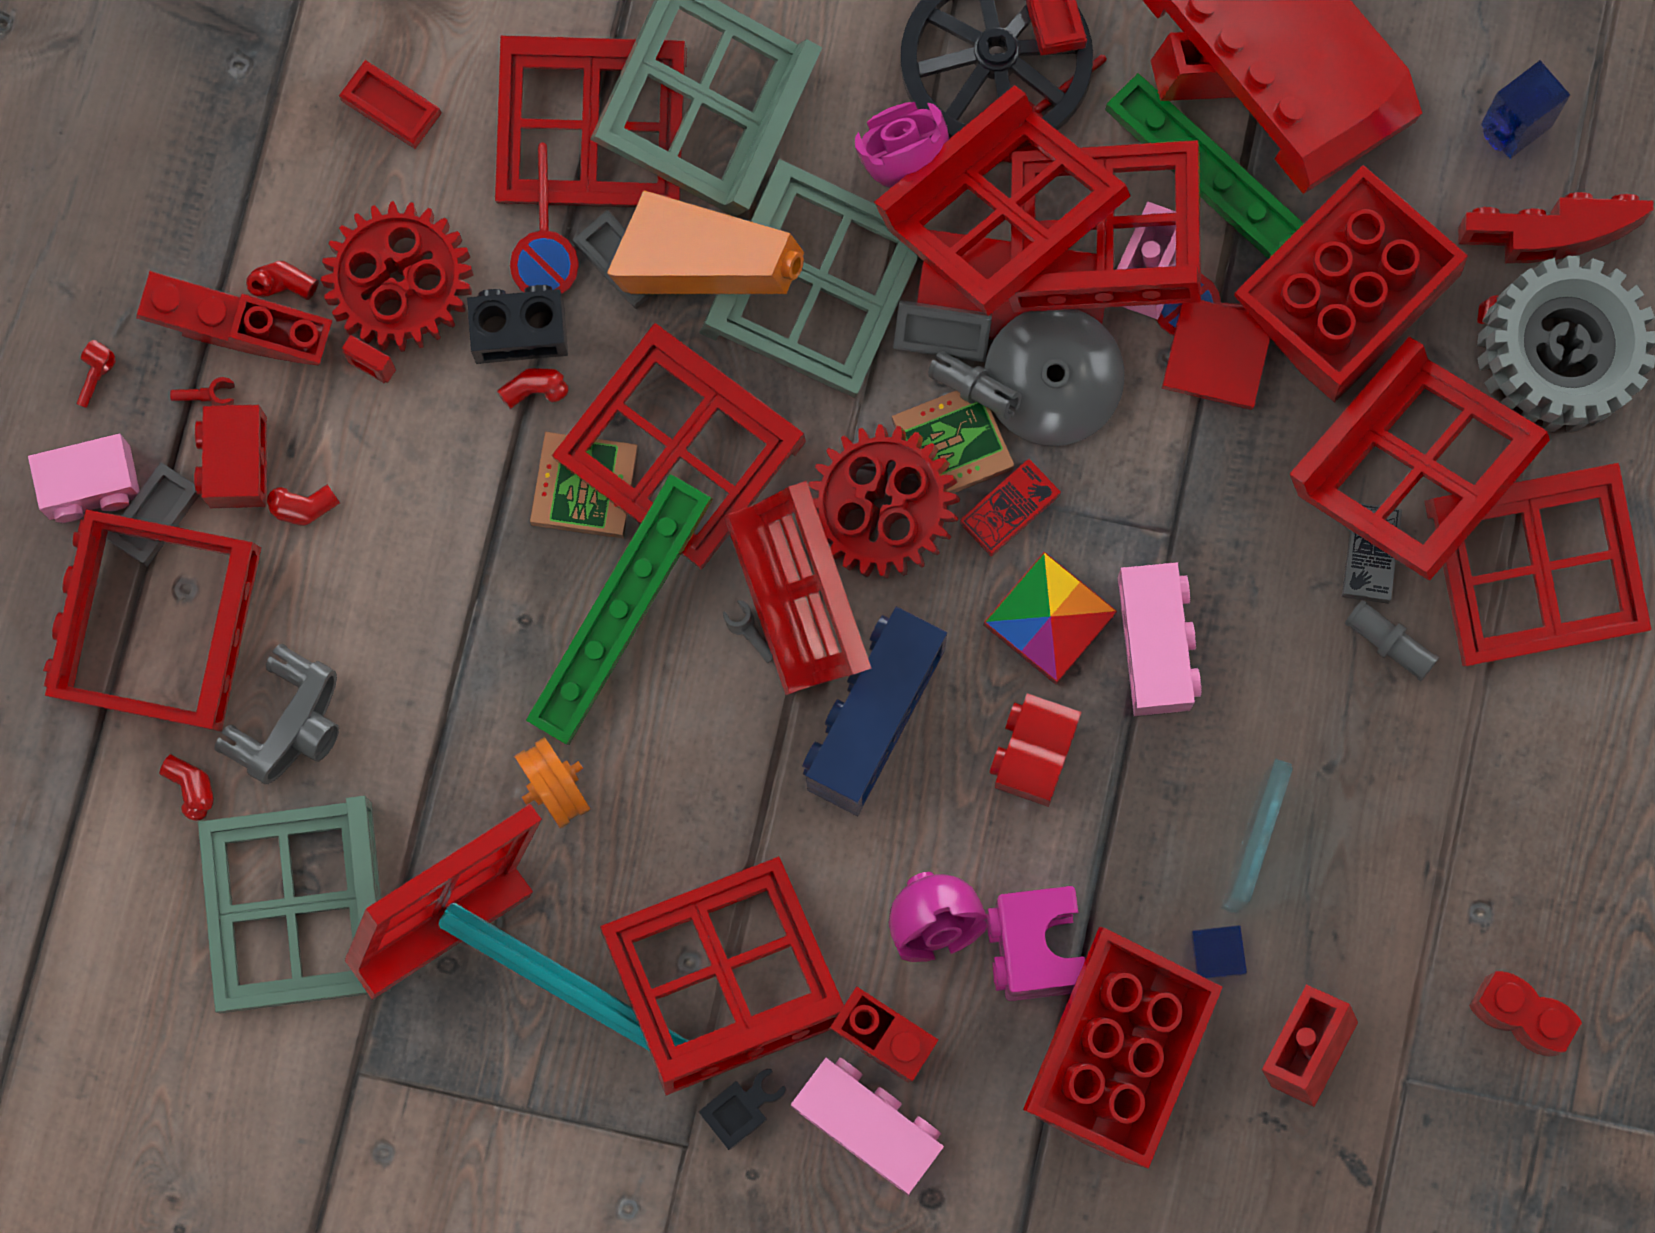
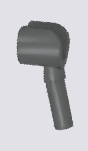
M738 600L737 602L746 616L742 621L734 622L729 619L724 611L723 618L728 629L734 634H743L767 663L771 662L773 657L770 648L754 626V616L749 605L744 601Z

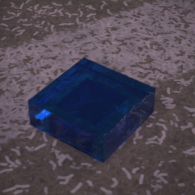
M1240 925L1191 932L1196 973L1206 979L1247 974Z

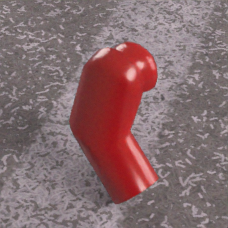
M276 261L258 267L249 274L246 280L248 291L257 297H267L290 290L300 297L309 300L319 285V280L285 261Z
M528 368L499 388L497 393L506 406L512 409L532 393H544L550 402H558L568 394L569 387L563 381L564 375L556 369Z
M328 484L308 497L288 492L287 488L283 487L273 489L267 496L269 511L278 520L300 526L312 523L340 504Z
M172 754L168 755L160 768L159 775L181 786L184 801L181 809L185 817L194 821L204 819L208 810L212 808L214 801L209 776L203 770Z

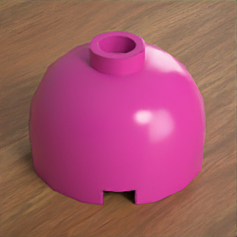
M907 102L890 107L866 122L869 131L864 134L862 139L859 132L857 133L855 149L860 161L869 175L882 186L891 188L907 174L916 172L930 163L940 152L943 144L950 139L942 112L934 104L927 103L930 110L917 109L915 102Z
M922 872L911 877L907 881V886L898 893L890 908L888 923L892 939L901 959L909 962H927L936 959L933 953L934 950L948 946L950 954H953L976 941L986 931L988 925L985 919L988 918L974 889L963 879L946 874L934 875L932 872Z

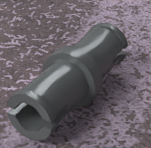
M941 351L936 355V358L942 361V364L932 360L928 371L929 377L958 391L964 401L970 404L978 402L1000 414L1004 419H1010L1014 415V412L1008 409L1009 406L1018 410L1022 394L991 378L986 369L980 366L972 368L950 356L945 351Z
M1362 600L1345 622L1346 626H1350L1379 648L1376 653L1383 658L1388 655L1416 676L1420 682L1440 658L1406 634L1407 628L1401 623L1397 626L1369 606L1365 600Z

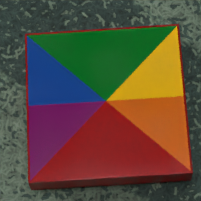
M1043 552L984 621L983 626L1057 685L1113 619L1117 610L1046 552Z

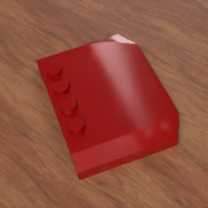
M1142 0L1157 19L1164 16L1167 12L1187 35L1208 63L1281 149L1274 160L1303 194L1414 124L1422 115L1409 68L1351 0Z

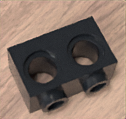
M533 285L525 288V292L506 294V291L501 289H488L479 292L477 297H467L470 347L475 363L483 364L568 356L565 307L561 290H552V287L548 285ZM546 312L553 316L550 324L544 328H534L529 325L530 319L537 313ZM499 316L506 319L505 326L498 332L491 333L483 330L484 323L491 317Z

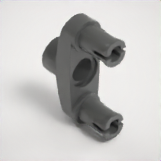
M279 644L273 650V653L287 662V664L284 665L269 656L266 670L297 686L298 691L267 741L262 744L238 730L234 725H228L221 733L236 742V745L233 746L219 737L215 743V751L246 767L248 775L263 784H269L278 779L301 753L316 762L321 761L333 748L339 735L338 724L324 717L336 687V671L320 661L310 662L288 649L284 644Z

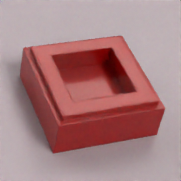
M352 335L348 337L342 347L349 364L382 383H388L396 371L389 356Z

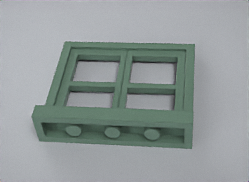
M654 0L590 140L736 217L750 209L822 47L808 39L796 44L718 0ZM678 9L722 32L700 83L655 60ZM731 38L775 61L752 112L709 89ZM647 76L691 100L668 151L624 128ZM700 106L744 128L722 179L678 157Z
M779 159L769 177L750 222L780 230L795 196L842 217L820 269L803 262V267L797 280L812 287L789 338L783 337L741 317L751 294H716L699 333L715 341L720 335L855 398L918 259V255L888 231L874 203ZM850 222L897 243L875 295L828 274ZM820 290L867 312L844 365L797 343Z
M366 796L346 798V803L199 821L198 829L215 1012L220 1014L367 995L368 993L352 971L303 977L297 915L349 908L353 941L365 909L381 899L372 802ZM341 829L347 890L295 897L289 836ZM279 837L284 898L232 905L227 844ZM286 916L292 978L240 985L234 923Z

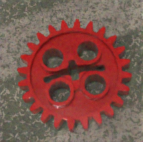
M392 201L388 207V214L381 215L379 209L373 205L371 206L372 219L366 221L361 215L356 213L354 214V219L358 226L357 228L351 230L343 225L339 227L345 239L343 243L329 241L328 244L331 250L337 256L323 258L322 260L324 267L333 272L321 277L323 286L333 289L324 295L325 301L330 306L338 305L332 311V315L336 322L347 319L344 326L347 334L352 335L361 329L360 339L366 344H369L376 336L382 351L387 349L390 340H395L400 351L404 352L407 339L413 338L418 347L423 348V334L429 332L435 339H441L437 326L442 322L454 328L455 322L450 312L452 310L457 312L466 311L464 302L458 296L472 295L470 284L462 281L474 276L472 267L462 264L470 258L467 247L457 248L462 242L458 231L447 234L450 225L446 218L433 224L434 213L431 208H427L418 217L415 205L412 202L408 204L404 213H399L395 202ZM403 238H410L416 241L414 247L406 253L393 251L395 244ZM428 253L432 254L431 259L422 260L424 255ZM365 263L376 265V270L370 277L360 279L354 276L356 269L360 265ZM398 271L405 278L397 283L394 278H391L390 274ZM427 275L441 277L439 284L431 290H423L418 287L420 280ZM371 293H372V295H371V297H370L369 299H367V300L362 299V296H363L364 294H371ZM388 300L402 302L400 310L393 315H382L379 313L381 305Z
M879 424L874 438H871L866 430L859 428V442L854 444L846 436H842L841 440L844 451L838 453L831 448L826 450L833 462L830 466L816 464L815 468L824 477L822 481L809 482L808 486L819 493V497L813 498L816 510L819 511L818 515L828 544L833 542L830 550L834 560L845 554L842 566L849 571L860 561V573L865 577H869L874 566H877L879 575L884 579H888L891 566L895 565L899 573L905 576L908 571L907 561L912 560L923 568L925 563L921 553L927 550L938 556L940 552L934 540L937 537L950 540L951 535L943 528L944 522H957L958 517L947 510V506L959 503L960 498L954 493L947 492L946 489L954 486L958 481L953 475H941L950 466L949 461L945 457L932 461L938 452V448L933 443H930L921 449L923 437L919 433L915 432L906 442V433L901 426H897L892 437H889L886 428ZM894 461L896 467L893 469L888 481L887 468L889 463ZM868 463L875 464L876 475L874 479L865 485L858 484L856 474L859 468ZM912 473L920 474L922 478L920 488L910 495L902 494L901 483L903 479ZM886 493L892 499L890 505H882L881 509L874 505V501L876 498H884ZM854 509H863L865 513L863 524L855 530H847L845 527L847 514ZM908 519L910 522L908 535L900 540H891L889 535L891 525L896 520ZM878 521V538L875 542H871L870 536L874 532Z

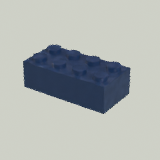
M897 606L890 618L884 615L880 617L869 639L872 641L869 648L872 652L868 658L871 669L848 677L847 683H849L847 691L850 693L845 702L837 699L825 721V725H827L825 733L828 734L823 744L815 741L803 762L802 767L805 768L803 775L806 776L807 791L857 817L859 816L945 652L948 632Z

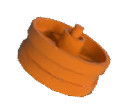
M545 737L535 742V746L526 752L523 750L514 756L531 782L526 785L529 792L522 796L525 804L527 805L534 800L538 806L544 803L560 829L568 825L570 820L580 814L582 816L591 810L575 784L579 781L576 773L583 770L582 765L579 761L571 766L567 760L561 762Z

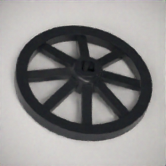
M921 0L917 4L903 33L901 43L902 79L907 95L911 102H915L917 109L930 110L927 103H931L942 112L949 138L966 126V124L958 120L987 78L995 80L998 99L1010 89L1009 76L1012 73L1016 74L1055 106L1041 118L1056 130L1064 126L1081 105L1091 79L1093 46L1088 25L1080 9L1079 13L1087 38L1085 48L1048 54H1076L1075 74L1065 94L1019 57L1040 55L1036 39H1017L1031 23L1027 4L1004 29L1000 28L994 0H979L985 25L984 32L939 10L950 0ZM928 22L974 46L917 62L918 45ZM999 46L1005 50V53H995L992 55L989 53V50L992 47ZM975 64L976 68L947 111L941 110L928 95L921 78ZM1026 140L1017 149L1024 148L1032 144Z

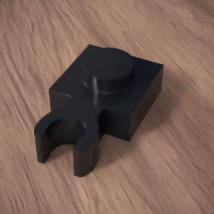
M771 1069L761 1071L748 1091L745 1092L739 1083L735 1081L698 1111L729 1151L767 1121L759 1108L765 1103L778 1101L786 1093L785 1086H782L774 1094H767L762 1090L763 1080L773 1073Z

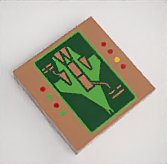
M953 391L892 416L895 429L897 426H901L905 430L906 442L917 432L923 437L921 449L930 443H933L938 448V452L932 461L944 457L949 461L950 466L941 475H953L958 483L946 489L947 492H959L1014 469V463L991 410L978 402L970 404L964 401L958 391ZM914 473L919 485H921V475Z
M545 432L530 518L531 526L624 539L628 514L554 460L551 455L567 435ZM597 439L587 453L630 486H633L638 445Z

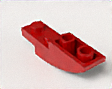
M1575 192L1567 194L1565 197H1560L1552 209L1551 215H1546L1545 210L1535 208L1521 210L1518 214L1500 213V210L1494 207H1479L1473 209L1472 212H1466L1458 227V244L1505 246V264L1543 262L1555 258V260L1563 259L1566 256H1576L1603 247L1643 225L1654 210V200H1639V196L1634 194H1619L1611 197V199H1594L1592 194Z
M149 271L136 319L180 331L183 337L253 355L318 366L320 365L332 324L331 319L243 293L241 297H237L153 271Z

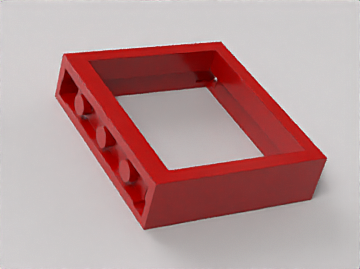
M86 509L84 520H80L78 532L73 534V546L77 548L74 565L68 566L63 578L62 589L63 593L67 594L63 612H58L53 624L52 637L53 640H57L53 659L49 658L43 669L44 672H47L44 682L46 687L45 696L222 732L262 547L250 541ZM108 532L230 556L196 712L74 688Z

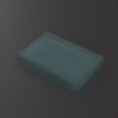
M1275 759L1264 774L1221 909L1237 914L1251 900L1293 770L1290 763Z

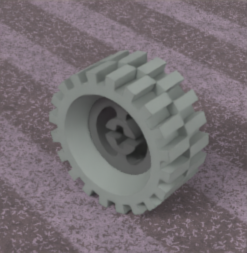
M1566 256L1558 265H1556L1555 258L1543 261L1534 270L1532 268L1528 269L1496 298L1497 302L1488 309L1482 322L1488 325L1478 333L1477 346L1486 347V351L1477 358L1479 369L1481 371L1491 368L1493 376L1484 382L1490 394L1500 388L1506 395V398L1500 403L1510 409L1516 406L1523 410L1521 416L1533 423L1538 419L1543 420L1542 428L1549 432H1555L1563 425H1566L1567 432L1578 431L1587 424L1593 426L1601 422L1632 400L1631 397L1642 390L1648 381L1643 376L1652 370L1655 365V356L1647 354L1655 346V331L1646 332L1645 328L1648 323L1655 319L1651 306L1640 310L1636 304V301L1644 296L1640 288L1635 285L1632 289L1626 291L1620 284L1627 275L1617 268L1608 276L1602 274L1601 271L1605 262L1594 258L1583 267L1579 266L1580 256ZM1550 318H1562L1575 323L1577 326L1567 333L1569 322H1562L1551 331H1545L1541 326V322ZM1565 336L1563 346L1557 344V342ZM1564 349L1571 351L1562 359ZM1560 362L1558 373H1563L1577 363L1584 365L1586 372L1578 377H1565L1555 374L1550 369Z

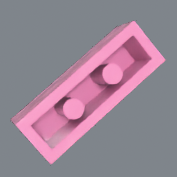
M1178 562L1121 568L1118 575V586L1134 716L1190 711L1195 703L1194 697H1201V679L1199 669H1191L1189 650L1196 649L1193 622H1185L1183 604H1190L1187 575L1179 576Z
M839 1057L835 1064L825 1058L791 1103V1108L909 1196L944 1148L937 1141L941 1133L919 1116L912 1123L900 1114L898 1109L902 1103L881 1087H878L873 1093L858 1081L863 1074L841 1057Z

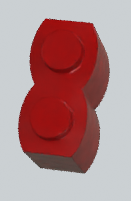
M1028 693L1023 705L1014 702L1005 727L1006 730L1013 732L1007 749L998 746L989 772L997 776L995 788L1049 807L1073 741L1081 712Z
M1495 971L1486 976L1469 1005L1473 1013L1485 1024L1499 1030L1512 1031L1515 1038L1524 1047L1543 1056H1556L1566 1052L1582 1024L1578 1015L1570 1007L1556 999L1539 997L1534 988L1524 979L1504 971Z

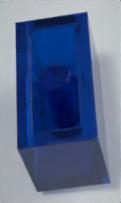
M1539 60L1495 95L1481 123L1486 140L1494 149L1498 151L1503 150L1511 159L1554 125L1570 94L1543 62Z

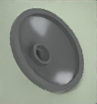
M1078 309L1022 313L1011 320L999 332L989 349L985 362V369L989 372L991 378L1022 394L1018 410L1010 406L1008 408L1014 412L1010 419H1004L1000 414L994 412L995 415L1012 433L1038 445L1064 446L1077 443L1093 435L1107 423L1115 412L1124 387V364L1116 341L1098 320ZM1058 365L1064 370L1063 380L1052 382L1047 378L1046 371L1050 366Z

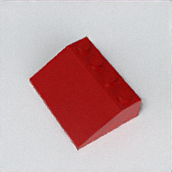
M1362 165L1235 292L1234 296L1299 372L1335 403L1461 276L1468 255L1368 168Z
M1099 927L1023 1110L1081 1143L1121 1162L1149 1169L1223 987L1104 927Z

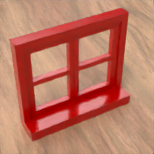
M501 35L495 186L496 203L539 205V180L520 179L522 129L582 130L580 181L548 180V205L637 207L644 190L681 201V188L659 176L657 183L597 181L598 144L590 140L599 121L601 71H622L636 39ZM664 40L655 60L685 75V67H687V47L685 41ZM524 68L584 70L582 120L522 118ZM661 84L659 122L627 121L624 128L631 132L659 133V147L668 151L683 120L684 96ZM681 147V150H680V152H679V154H678V157L681 158V159H682V147Z
M1014 85L946 141L940 152L930 163L918 171L904 176L874 203L889 232L989 316L1124 203L1131 195L1124 182L1033 112L1026 93ZM1027 140L1054 162L1011 198H1008L983 176ZM1065 170L1092 193L1047 230L1020 207ZM969 189L991 207L994 212L949 248L925 228L924 225ZM1006 220L1031 240L1032 243L987 280L963 260L961 256Z
M1198 140L1080 148L1113 175L1114 173L1175 169L1176 213L1114 216L1113 211L1091 229L1097 230V271L1038 274L1009 298L1012 311L1029 312L1201 302L1200 148ZM1040 150L1012 152L1011 197L1054 161ZM1064 170V171H1063L1062 173H1060L1058 176H1071V175ZM1036 194L1020 207L1035 220ZM1041 220L1038 222L1048 230L1058 220ZM1011 225L1012 260L1029 246L1032 241ZM1176 225V266L1114 270V229Z
M654 323L551 456L640 524L653 504L649 498L680 458L727 492V497L697 535L693 533L681 554L702 570L730 534L724 515L752 506L791 454L793 456L797 455L806 443V439L801 430L658 324ZM656 363L704 398L673 439L625 405V402ZM718 409L766 444L735 486L687 451ZM618 412L666 447L635 488L587 453Z
M1409 336L1289 475L1300 498L1430 581L1547 445L1550 439L1548 431L1430 361L1424 345ZM1424 389L1462 411L1426 454L1421 453L1388 432ZM1473 418L1512 441L1475 485L1436 462ZM1376 446L1412 470L1379 509L1373 513L1339 491L1338 488ZM1423 476L1461 500L1424 544L1386 521Z
M1619 463L1515 482L1482 520L1521 513L1531 565L1472 576L1465 540L1443 565L1462 666L1652 630ZM1454 495L1425 500L1427 518H1434L1435 528L1437 529L1461 500ZM1598 498L1608 550L1549 561L1539 509ZM1610 559L1620 612L1561 623L1551 570ZM1533 574L1543 627L1484 638L1474 585Z
M807 481L789 486L755 505L724 515L785 695L871 669ZM793 513L795 514L800 532L802 534L809 558L811 560L815 574L813 575L792 517ZM779 520L781 521L784 533L786 535L801 580H799L798 574L796 572ZM818 591L822 592L842 652L838 650ZM805 596H807V599H808V602H809L811 611H812V613H813V616H814V619H815V622H816V625H817V628H818L820 637H821V639H822V642H823V645H824V648H825V651H826L827 656L825 655V652H824V650H823V647H822V644H821V641H820V638H819V635H818L816 626H815V624H814V621H813V618H812V615H811V612H810V609H809V606H808V603H807V600H806Z
M531 804L365 909L345 962L372 1000L462 942V940L439 926L442 915L451 903H456L491 923L530 898L533 891L516 868L542 821Z
M779 856L600 926L604 941L658 1070V1077L666 1096L832 1030L830 1026L844 1006ZM767 891L786 936L727 959L709 913ZM692 920L711 966L651 989L633 943ZM791 947L810 993L751 1016L732 970ZM716 977L735 1023L675 1046L656 1000Z

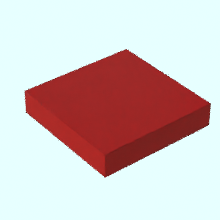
M1204 300L1197 303H1181L1161 389L1252 410L1256 401L1270 337L1246 310Z

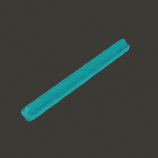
M451 903L447 907L439 921L440 928L649 1051L631 1006L460 905ZM668 1029L675 1046L688 1042L685 1038Z

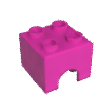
M1073 886L1001 894L998 896L995 908H988L986 923L988 925L989 943L998 942L1000 956L994 957V962H992L995 990H1005V997L1008 1001L1072 993L1085 962V957L1062 958L1055 955L1046 944L1045 932L1053 926L1073 923V914L1079 913L1076 890Z

